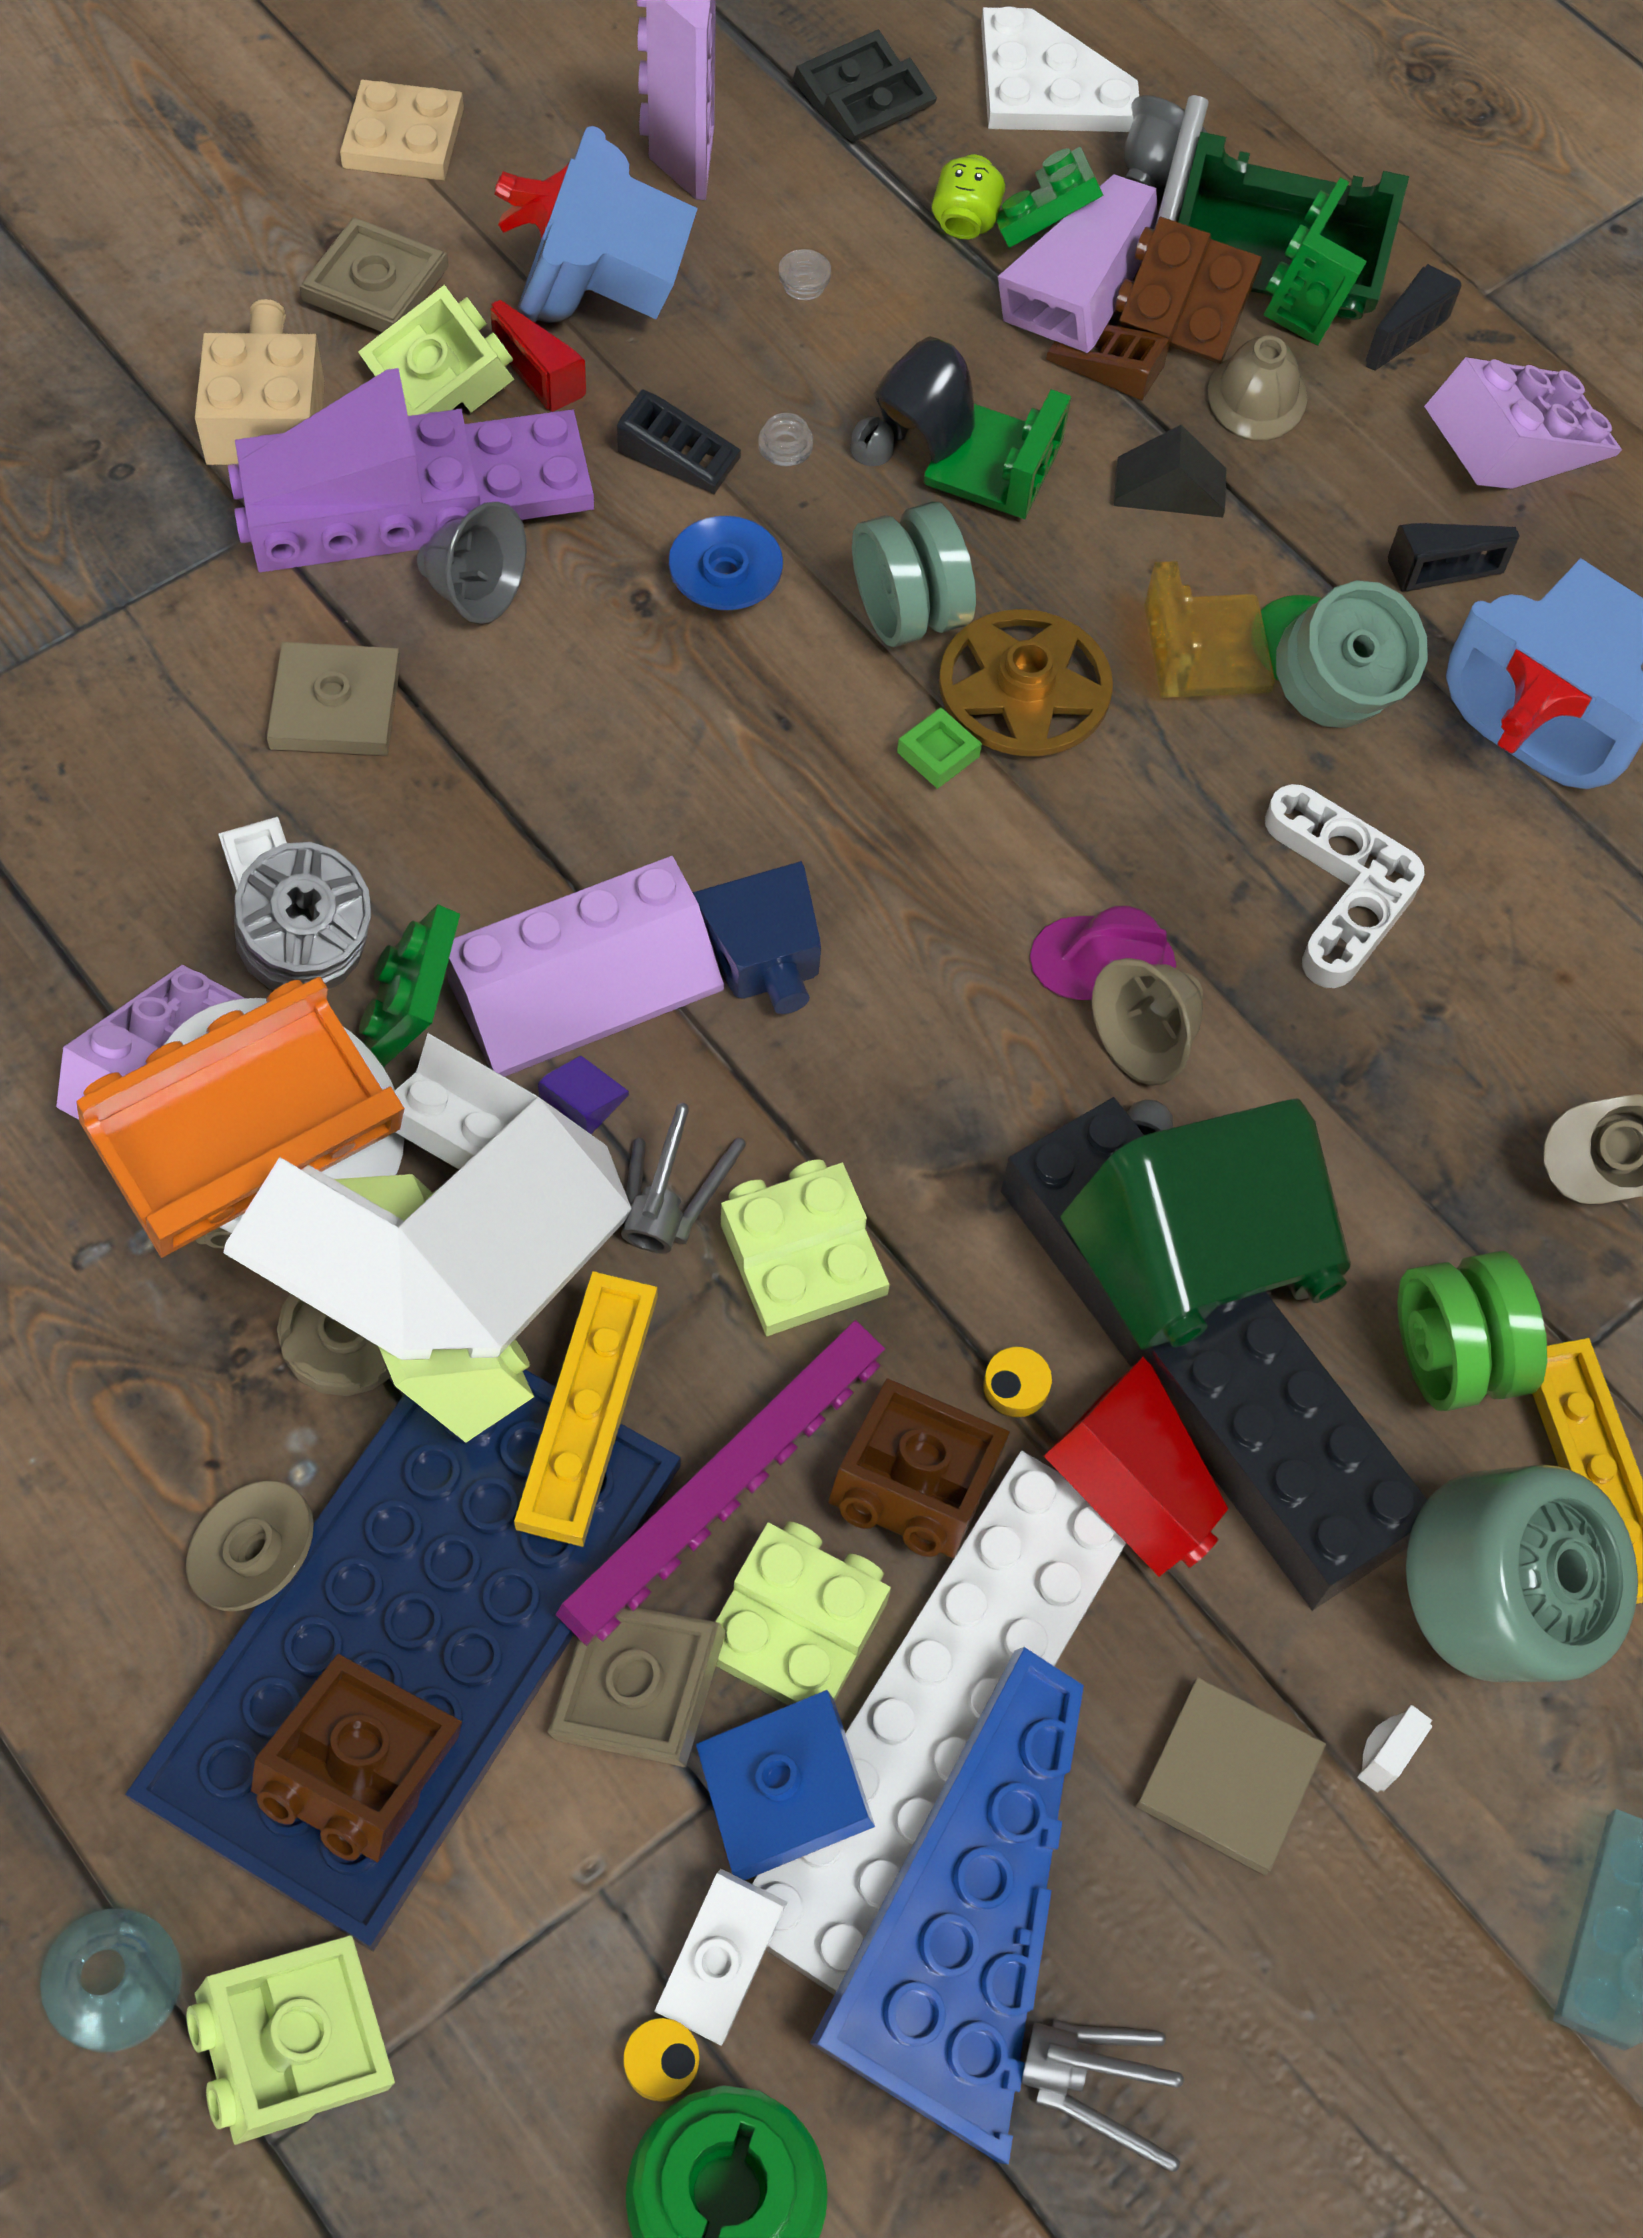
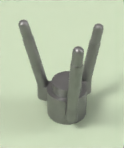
M679 1103L675 1109L652 1186L645 1187L642 1195L640 1194L644 1168L645 1141L642 1138H636L633 1142L626 1191L631 1211L626 1221L621 1225L623 1227L621 1234L630 1244L654 1253H668L674 1241L679 1244L687 1243L693 1223L733 1167L746 1145L743 1138H736L686 1210L682 1213L679 1209L681 1199L673 1192L666 1190L689 1111V1107L685 1103Z
M1055 2019L1052 2027L1034 2022L1021 2084L1039 2089L1036 2104L1068 2114L1168 2171L1175 2172L1180 2168V2161L1174 2155L1066 2094L1067 2089L1083 2091L1087 2070L1151 2084L1156 2083L1174 2088L1181 2087L1184 2083V2077L1179 2072L1092 2053V2046L1088 2045L1163 2046L1166 2042L1165 2034L1160 2031L1130 2028L1077 2026Z

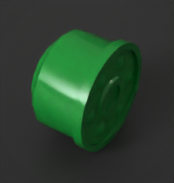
M723 2085L687 2095L674 2103L647 2129L635 2150L628 2171L626 2210L633 2238H819L826 2217V2172L813 2137L790 2109L759 2090Z

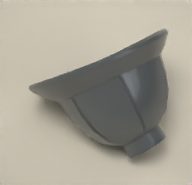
M1142 95L1136 97L1131 104L1134 121L1124 145V162L1128 169L1125 178L1156 189H1165L1185 110L1166 99L1152 95ZM1202 127V131H1201V132L1208 133V132L1205 130V128Z
M501 502L483 503L471 510L464 518L450 521L436 531L428 543L424 544L418 552V568L421 574L428 578L436 592L453 603L459 614L465 619L478 624L492 622L500 617L510 606L522 581L527 554L523 523L517 512L510 505Z

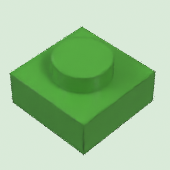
M940 707L899 738L897 753L938 789L980 757L982 743Z

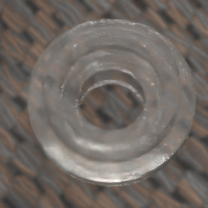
M809 249L795 250L786 254L781 259L778 276L785 291L791 297L799 300H811L820 296L829 284L831 265L825 256Z
M780 413L768 419L765 426L761 429L758 446L762 456L769 462L780 466H793L804 462L811 455L813 435L807 423L800 416L792 413Z

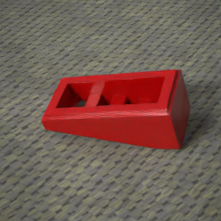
M502 300L491 303L492 333L494 332L513 358V361L509 363L545 408L554 412L583 398L586 394V366L583 357L570 346Z

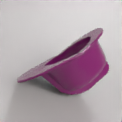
M1114 906L1099 912L1096 916H1075L1059 919L1044 927L1034 939L1030 953L1033 973L1041 984L1061 997L1077 1000H1092L1097 976L1105 966L1114 960L1132 958L1143 960L1149 964H1166L1174 968L1177 966L1173 949L1167 942L1166 930L1160 928L1154 918L1143 910L1131 906Z

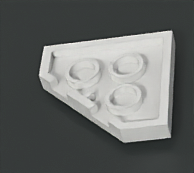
M983 7L981 30L988 129L1129 132L1134 121L1131 104L1136 97H1139L1138 80L1034 9Z

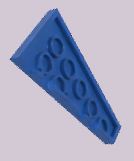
M1025 1647L1015 1650L809 2043L991 2159L1008 2165L1013 2136L1008 2135L1014 2094L1015 2092H1020L1025 2062L1020 2061L1027 2012L1033 2010L1052 1891L1047 1889L1052 1852L1059 1847L1062 1821L1058 1820L1064 1776L1070 1773L1084 1687L1083 1684Z

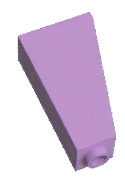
M1115 174L1100 186L1104 196L1064 217L998 276L1004 322L1086 353L1095 346L1115 311L1116 300L1124 280H1133L1141 266L1142 261L1135 259V252L1141 234L1145 227L1155 229L1158 219L1156 188Z

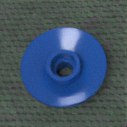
M714 516L691 524L677 536L669 554L670 574L674 584L681 593L699 605L718 610L742 609L759 603L776 588L783 569V556L776 539L759 524L735 516Z

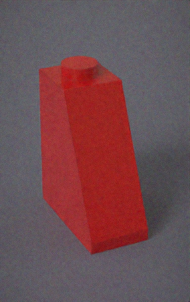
M1142 1357L1095 1400L1048 1450L1044 1457L1154 1573L1160 1577L1180 1560L1189 1568L1201 1560L1218 1542L1219 1539L1211 1531L1229 1509L1153 1366Z

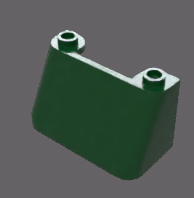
M1200 132L1178 223L1210 233L1212 240L1261 256L1262 264L1251 292L1274 296L1265 289L1281 261L1288 265L1291 264L1292 260L1285 257L1286 249L1301 224L1309 229L1312 227V224L1304 219L1320 190L1330 195L1336 182L1248 164L1250 153L1240 151L1238 160L1225 152L1224 146L1227 137ZM1383 171L1380 182L1377 185L1362 187L1364 177L1353 175L1351 184L1347 186L1322 231L1321 236L1367 261L1336 316L1357 320L1361 319L1363 314L1370 313L1376 309L1409 176Z
M1298 1098L1138 1137L1118 1149L1106 1160L1060 1216L1141 1350L1168 1341L1172 1347L1185 1345L1200 1336L1207 1329L1208 1325L1204 1319L1217 1306L1288 1285V1289L1297 1300L1310 1297L1313 1303L1322 1302L1338 1293L1346 1285L1347 1281L1343 1276L1351 1266L1316 1122L1303 1102Z

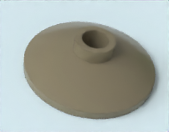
M260 1481L238 1488L220 1500L203 1518L188 1548L186 1574L190 1587L197 1597L207 1605L218 1610L240 1611L257 1606L281 1591L302 1566L312 1542L313 1516L305 1498L297 1490L285 1483Z

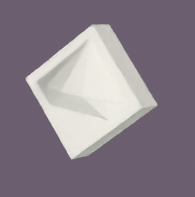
M1410 1705L1404 1713L1390 1717L1376 1726L1366 1741L1363 1752L1362 1771L1357 1778L1377 1793L1380 1790L1384 1792L1400 1776L1432 1728L1430 1724L1432 1719Z

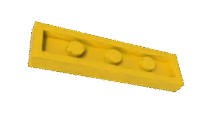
M592 1271L514 1520L517 1531L581 1547L584 1546L658 1299L657 1287Z
M1590 1338L1547 1346V1367L1544 1382L1532 1394L1558 1466L1574 1471L1592 1481L1608 1496L1616 1507L1629 1532L1636 1557L1638 1573L1636 1604L1643 1603L1642 1476Z

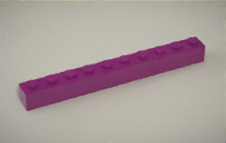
M857 1320L852 1322L566 1599L557 1611L556 1616L586 1647L596 1637L602 1642L607 1639L621 1624L616 1617L627 1606L632 1611H635L650 1596L652 1592L647 1588L649 1584L658 1576L665 1581L682 1564L677 1557L687 1547L694 1552L708 1539L712 1533L707 1527L717 1517L724 1523L740 1507L741 1503L737 1498L746 1489L753 1494L770 1477L765 1470L774 1461L780 1466L783 1465L798 1449L794 1442L803 1433L810 1438L825 1423L826 1419L822 1414L830 1406L837 1411L854 1394L849 1388L858 1379L866 1383L877 1372L881 1365L876 1360L885 1348Z

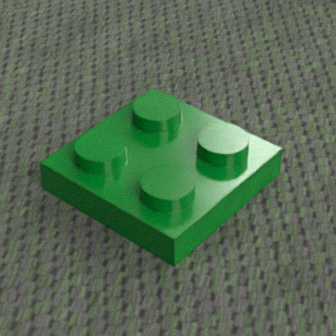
M439 904L419 923L411 921L405 929L400 942L395 947L387 945L376 964L374 979L381 983L376 999H372L364 1011L359 1026V1033L366 1036L364 1044L375 1055L383 1068L433 1022L460 918V913Z

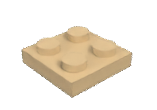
M361 80L340 150L342 168L445 181L464 110L462 92L394 84L384 81Z

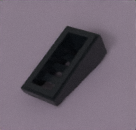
M1429 264L1426 267L1423 266L1378 325L1365 361L1367 362L1366 367L1376 371L1448 320L1462 286L1460 280Z
M644 389L639 392L617 425L619 453L713 494L717 492L741 457V449L666 400ZM664 436L670 438L667 443L662 440ZM686 445L692 447L687 455L681 453ZM706 454L713 456V459L706 468L699 465Z
M1434 523L1403 524L1397 528L1388 554V563L1401 591L1502 574L1507 568L1520 535L1516 527Z

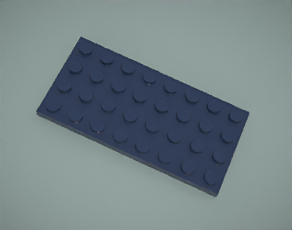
M524 1370L523 1373L534 1397L468 1442H464L406 1394L403 1395L315 1521L310 1549L296 1575L276 1595L255 1607L125 1794L133 1803L345 1935H351L355 1941L373 1952L574 1636V1633L556 1616L560 1606L645 1524L681 1467L680 1456L620 1423L584 1546L581 1547L517 1531L514 1520L556 1386L527 1370ZM337 1654L344 1656L462 1721L459 1738L420 1791L416 1810L378 1863L363 1854H360L356 1860H345L336 1856L322 1842L319 1829L299 1818H296L292 1824H282L274 1821L261 1810L257 1803V1795L251 1792L255 1758Z

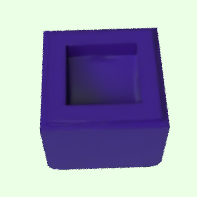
M581 1055L546 1074L538 1082L539 1098L590 1134L629 1096L627 1089Z

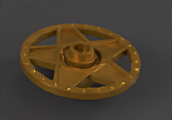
M1013 609L983 616L971 622L956 634L946 648L942 658L939 687L942 701L949 715L978 739L982 745L1012 755L1044 756L1070 749L1083 742L1096 731L1105 718L1110 705L1113 679L1111 668L1104 652L1096 641L1079 626L1047 612ZM1021 625L1044 628V630L1030 640L1018 641L999 628ZM968 645L981 670L953 685V667L962 650ZM1076 645L1084 652L1094 666L1099 684L1067 668ZM1053 713L1089 715L1074 729L1058 736L1047 738ZM1003 714L1012 738L984 727L970 715Z

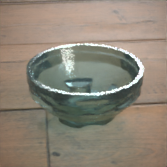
M105 1909L90 1913L73 1922L59 1935L49 1949L42 1967L40 1981L42 2004L51 2024L61 2036L80 2048L94 2052H116L131 2048L148 2039L157 2031L174 2009L181 1988L182 1968L180 1955L170 1935L159 1923L145 1914L127 1909ZM102 1950L118 1952L125 1964V1972L120 1984L108 1994H89L84 1989L81 1981V1973L86 1961L93 1954Z

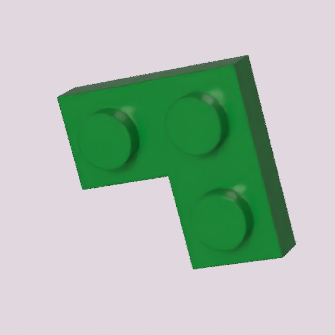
M1081 146L1073 151L1066 148L1050 155L1042 163L1043 168L1035 172L1041 188L1032 193L1029 190L1020 191L1009 197L1002 204V210L999 211L996 220L1009 248L1104 196Z

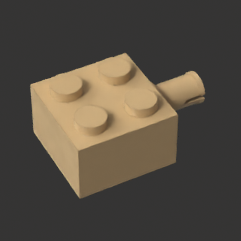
M263 299L252 304L250 307L249 333H204L195 421L206 465L238 464L236 439L285 433L323 408L325 381L316 334H283L285 310L284 307L273 300Z

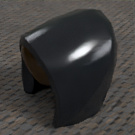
M931 336L919 341L886 372L874 392L884 421L892 426L895 440H904L909 429L918 428L926 437L931 461L934 464L956 452L972 435L975 427V411L971 376L964 357L950 343Z

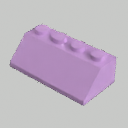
M637 0V7H646V17H639L638 51L647 52V61H640L638 89L639 94L648 95V103H641L639 133L643 136H649V159L694 199L706 200L715 128L716 0Z
M673 856L456 937L453 941L446 968L449 985L490 1069L503 1077L724 990L722 976L699 904Z

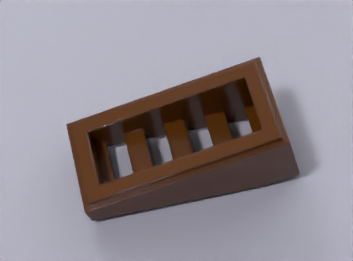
M1107 324L1094 346L1101 349L1099 353L1091 350L1086 353L1054 341L1047 352L1046 360L1143 401L1165 366L1170 339L1150 332Z

